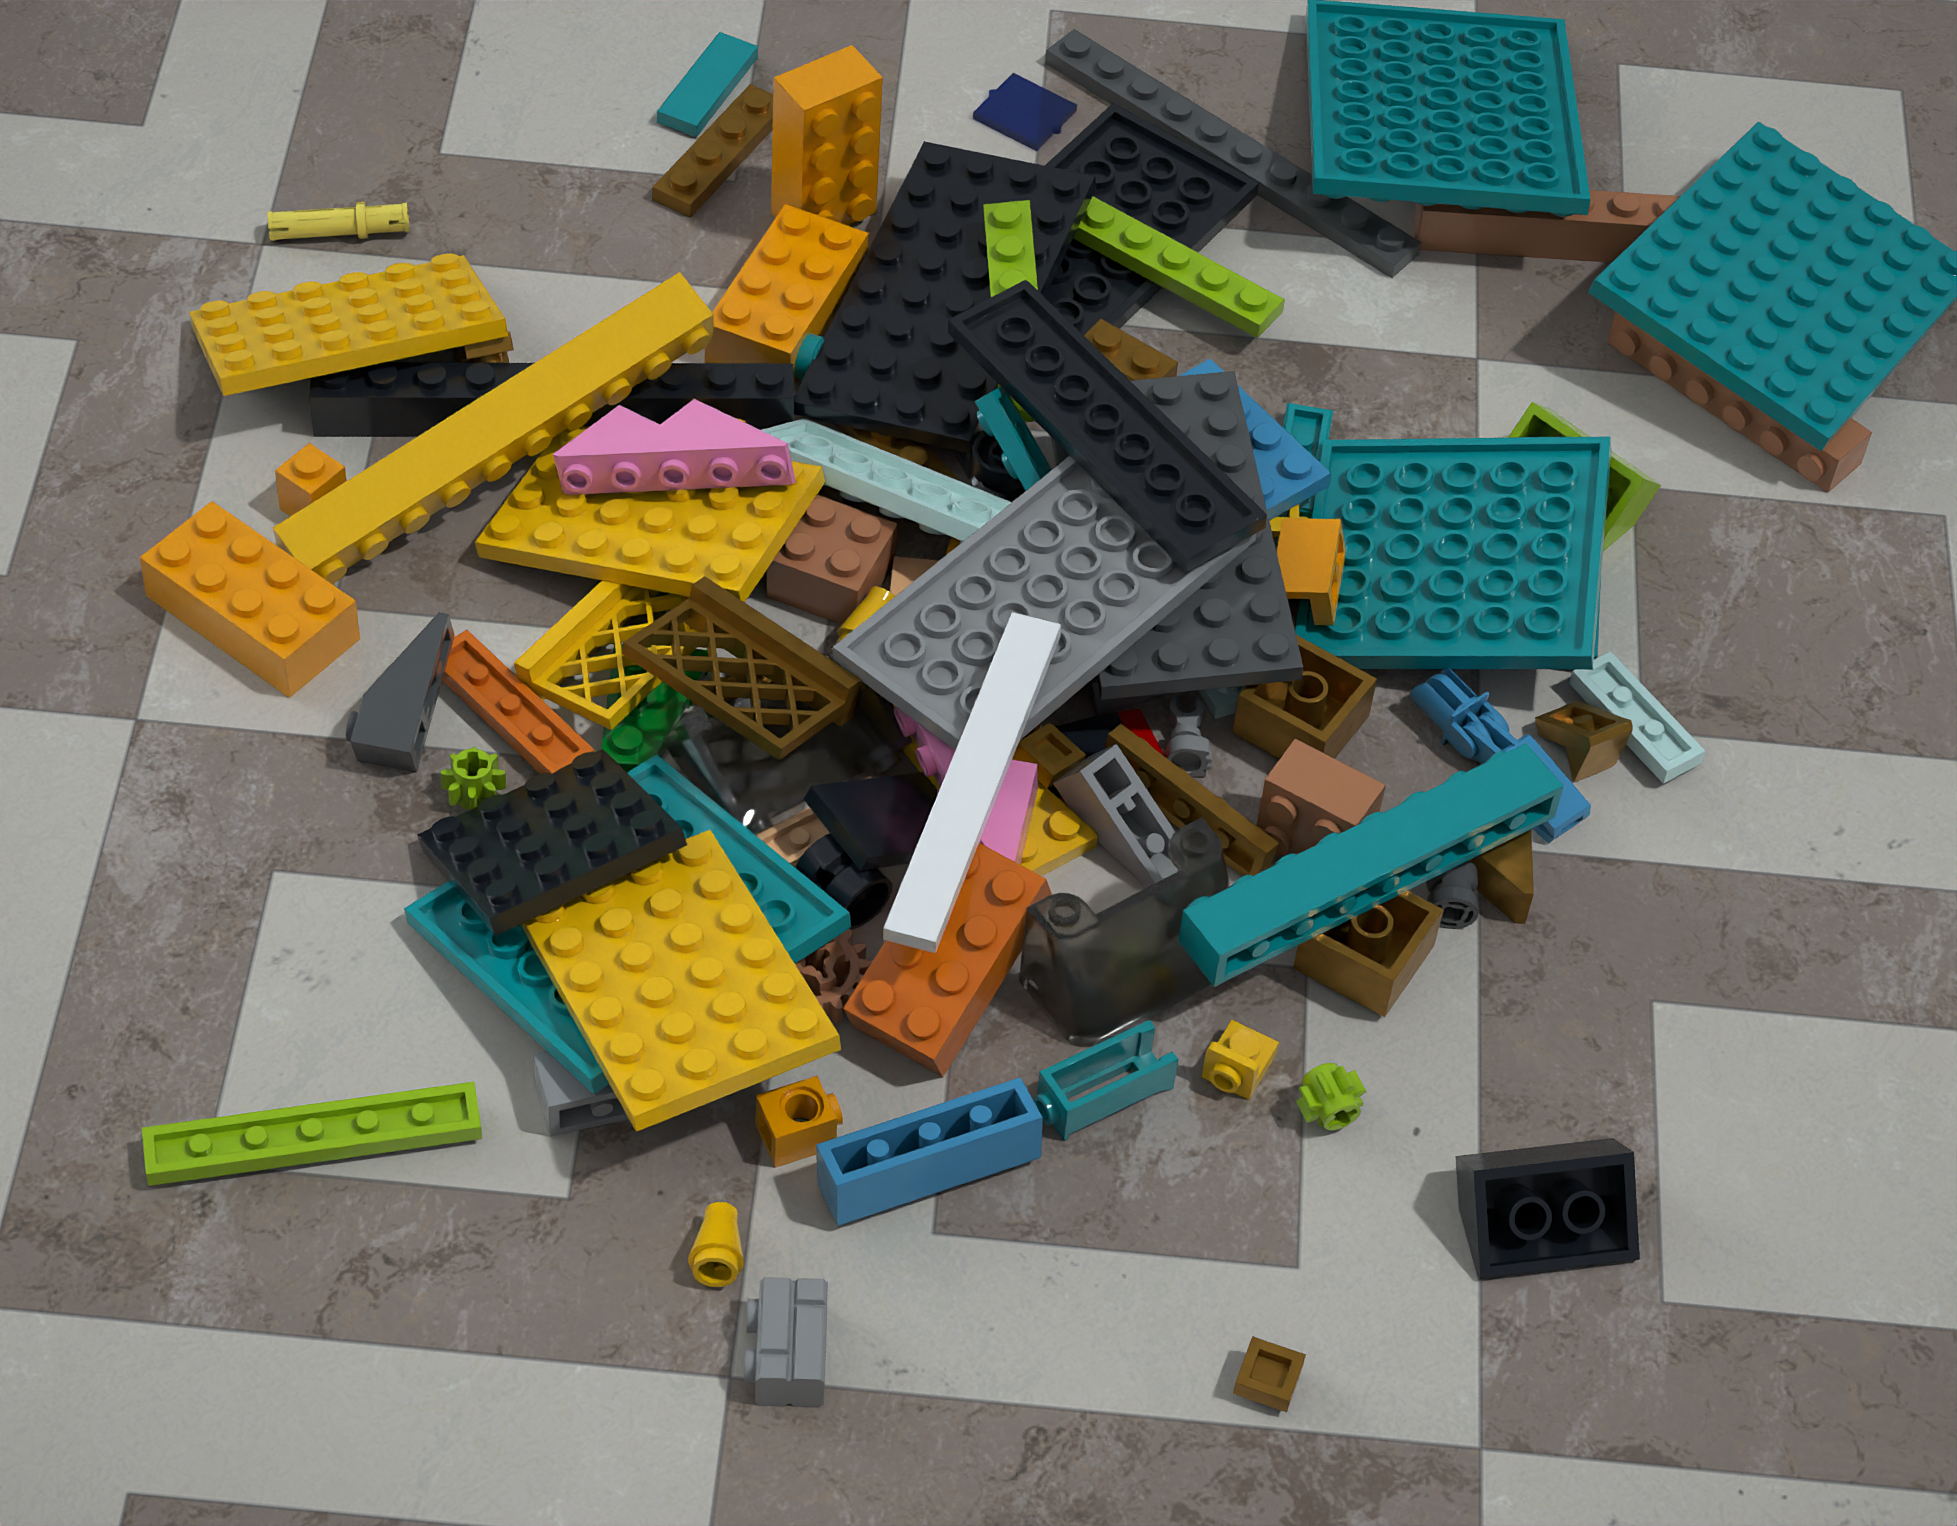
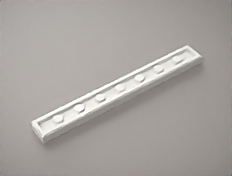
M1011 613L884 925L883 940L936 953L1061 637V624Z

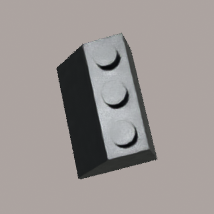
M1614 1138L1455 1156L1459 1212L1475 1270L1480 1279L1640 1260L1634 1152Z

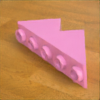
M693 399L662 424L651 421L618 405L553 454L562 492L567 495L792 485L796 482L788 443L696 399Z
M895 708L894 715L902 734L905 737L912 735L919 747L915 749L923 773L926 777L934 775L941 788L955 750L899 708ZM1017 760L1011 761L979 842L1020 865L1038 790L1037 764Z

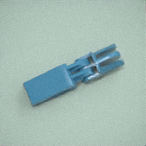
M1450 668L1443 669L1439 674L1428 678L1425 683L1414 687L1410 692V697L1444 732L1441 741L1442 745L1450 742L1465 758L1484 764L1492 755L1499 751L1508 752L1527 743L1564 785L1555 818L1532 828L1548 844L1590 815L1591 804L1532 736L1526 734L1517 740L1509 733V726L1506 720L1487 701L1490 695L1488 691L1478 697Z

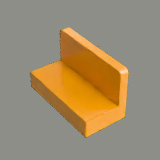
M1286 518L1282 520L1277 556L1287 599H1310L1314 625H1334L1346 555L1341 519Z

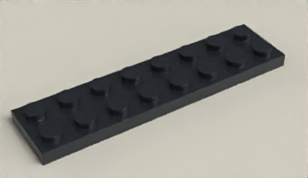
M1027 280L948 320V334L1186 573L1266 528L1267 514Z

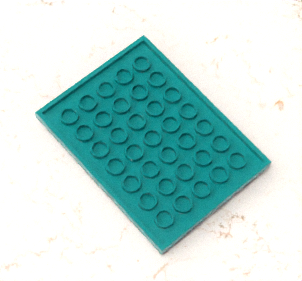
M1307 0L1306 37L1313 194H1323L1334 199L1345 196L1362 197L1376 202H1388L1390 200L1413 201L1424 206L1438 203L1460 205L1467 209H1480L1482 207L1502 208L1514 213H1524L1527 211L1551 212L1563 217L1573 214L1588 215L1591 198L1565 19L1329 0Z
M1758 121L1595 278L1588 293L1822 452L1957 301V251L1952 250L1934 238L1925 228L1916 226L1896 213L1887 203L1878 201L1857 187L1851 179L1839 175L1822 164L1813 154L1801 150L1783 138L1777 130L1767 127Z

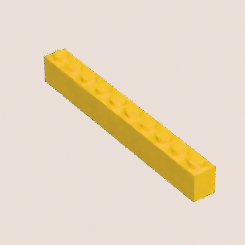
M680 272L274 526L273 532L277 546L331 584L336 583L346 574L347 569L363 558L370 560L377 557L388 547L390 541L404 532L411 534L418 531L429 521L430 516L445 506L452 508L459 505L469 496L471 490L486 480L488 482L498 480L510 470L514 462L527 454L534 456L546 449L551 443L552 438L566 429L572 431L580 428L591 418L593 412L607 403L614 405L621 402L630 394L632 387L647 378L653 380L660 377L670 368L673 361L684 354L693 355L701 351L708 345L711 337H713L714 314Z

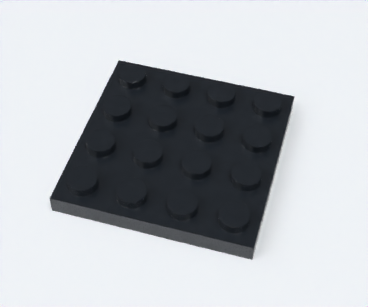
M604 749L597 752L583 753L574 758L571 764L564 766L554 773L535 775L525 785L504 795L490 796L481 801L478 807L458 816L442 818L435 822L430 829L417 834L426 856L495 936L687 846L682 827Z

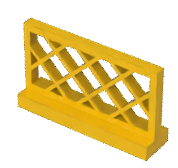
M602 580L514 662L517 677L542 701L546 698L612 730L662 682L648 671L643 674L625 676L624 667L637 664L621 654V643L653 623L654 612L674 609L689 599V597L677 594L654 597L659 591ZM647 614L648 623L622 627L632 616ZM685 621L678 625V631L698 632L687 625ZM615 644V654L589 658L601 646ZM651 645V647L646 648L654 654L672 655L671 646ZM680 646L681 655L689 656L697 647ZM618 668L619 678L590 683L589 673ZM583 674L584 684L563 688L559 686L569 676ZM621 692V697L609 709L599 706L592 701V697Z

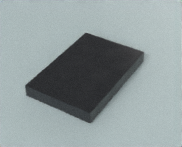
M923 772L812 785L806 793L804 800L859 870L862 871L910 864L938 794L937 788Z

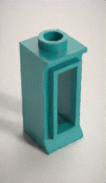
M1148 1020L1039 1071L1037 1095L1034 1097V1103L1043 1117L1042 1121L1047 1126L1052 1124L1063 1141L1069 1138V1134L1159 1091L1172 1090L1174 1088L1178 1058L1172 1051L1159 1057L1158 1061L1152 1053L1155 1026ZM1130 1069L1134 1071L1133 1073L1117 1081H1114L1098 1090H1095L1079 1099H1076L1072 1102L1068 1100L1069 1098L1077 1094H1080L1096 1085H1099L1115 1076H1118Z

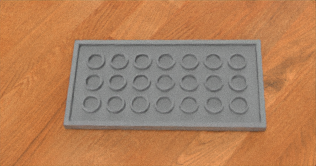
M1069 456L834 645L833 660L860 678L863 683L956 751L1011 613L1061 624V637L1021 735V740L1255 542L1256 534L1186 573Z

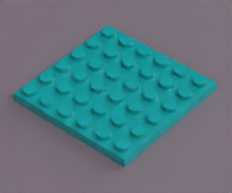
M1611 437L1323 440L1320 463L1331 472L1329 487L1315 494L1312 519H1341L1346 555L1334 625H1314L1310 599H1300L1295 634L1358 669L1593 670L1612 452Z
M656 754L627 772L682 827L686 839L708 830L712 831L794 963L799 962L851 928L850 913L660 756ZM449 881L404 908L407 923L589 1091L595 1094L609 1085L602 1069L521 925L495 936Z

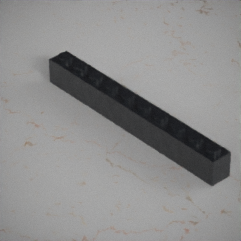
M384 362L312 377L310 380L309 400L314 437H418L534 363ZM672 363L670 368L660 377L653 380L647 378L632 387L630 394L621 402L614 405L607 403L593 412L591 418L583 426H592L618 405L651 421L662 424L693 399L734 418L744 420L746 424L759 430L794 421L793 364Z

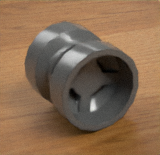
M1468 860L1426 881L1427 889L1431 893L1427 897V901L1444 909L1439 927L1446 929L1464 928L1477 920L1479 900L1474 892L1478 886V870L1471 861Z

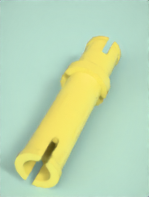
M364 201L356 202V207L267 212L270 241L357 234L359 239H367L368 234L410 232L407 202L402 204L366 206Z

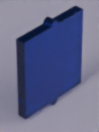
M1012 73L996 90L991 89L989 91V97L973 112L972 119L1038 151L1053 134L1061 133L1062 125L1077 111V104Z

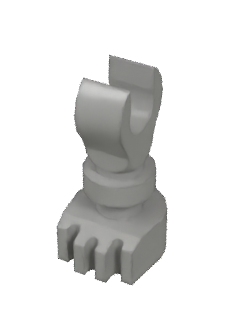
M1177 696L1170 700L1167 720L1173 729L1171 740L1166 746V758L1176 766L1183 768L1191 777H1206V770H1211L1212 748H1209V739L1202 737L1198 729L1203 719V702L1197 697L1195 711L1184 713L1177 708Z

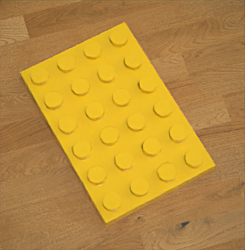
M451 253L437 255L431 259V262L414 266L410 263H396L388 266L384 272L370 275L363 272L348 273L341 276L340 281L326 284L314 281L304 282L296 285L292 291L277 294L271 291L255 292L249 295L247 300L233 303L221 300L211 301L203 304L199 310L189 311L192 329L223 396L508 336L506 318L465 256Z
M581 426L572 431L566 429L552 438L549 446L543 450L477 538L475 546L479 558L690 597L692 584L705 576L745 602L824 485L823 467L792 461L796 481L792 485L567 495L562 492L553 454L588 429L589 426Z
M711 830L687 838V846L520 924L636 1132L841 1050L839 1033Z

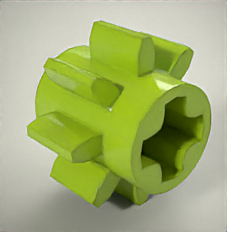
M476 747L463 750L457 755L452 753L450 755L451 769L441 770L442 789L448 790L449 804L451 806L459 804L462 808L471 810L478 807L484 799L497 795L496 790L506 789V773L504 770L499 769L498 755L496 753L488 755Z
M1324 1063L1314 1067L1305 1074L1302 1079L1303 1086L1299 1088L1302 1097L1296 1103L1307 1123L1316 1120L1319 1127L1324 1126L1327 1130H1338L1350 1125L1360 1116V1107L1364 1104L1360 1096L1367 1091L1356 1070L1347 1073L1344 1066L1338 1067L1335 1063Z

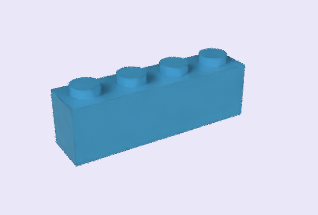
M1021 1077L816 1144L817 1185L837 1226L1041 1158L1043 1117Z

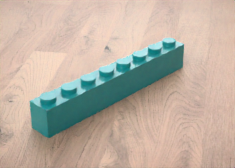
M1527 743L1508 752L1499 751L1492 755L1484 764L1467 772H1456L1443 784L1426 792H1415L1407 797L1402 804L1383 813L1374 812L1355 827L1340 834L1335 832L1325 836L1314 847L1297 855L1294 853L1288 854L1278 860L1274 866L1254 876L1245 875L1236 880L1229 888L1211 897L1202 896L1197 898L1183 910L1178 942L1215 987L1555 818L1564 785Z

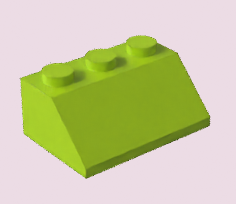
M1531 402L1508 438L1591 436L1550 408ZM1613 451L1611 452L1603 551L1636 524L1661 487V484Z

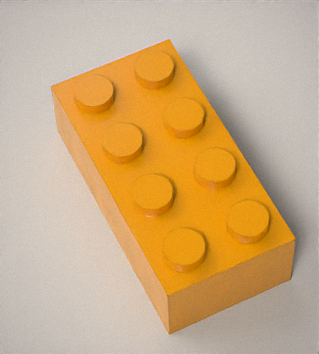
M853 45L774 77L771 214L775 218L784 204L847 226L854 222L862 221L876 213L883 77Z
M784 204L712 312L714 314L713 337H711L710 342L705 347V363L793 364L794 372L795 360L806 336L812 333L824 337L868 252L869 233ZM794 374V385H795L796 382L798 381V379L795 377V374Z
M213 501L204 506L140 557L145 592L149 599L289 698L360 640L356 600Z

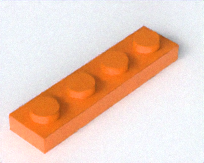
M467 629L454 637L442 681L539 774L554 773L564 766L571 764L577 756L586 752H595L579 734Z

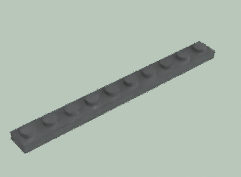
M1073 29L1046 50L1045 63L1108 103H1114L1259 182L1258 196L1387 276L1393 278L1419 255L1421 242L1347 196L1334 199L1323 194H1313L1312 175L1077 30Z

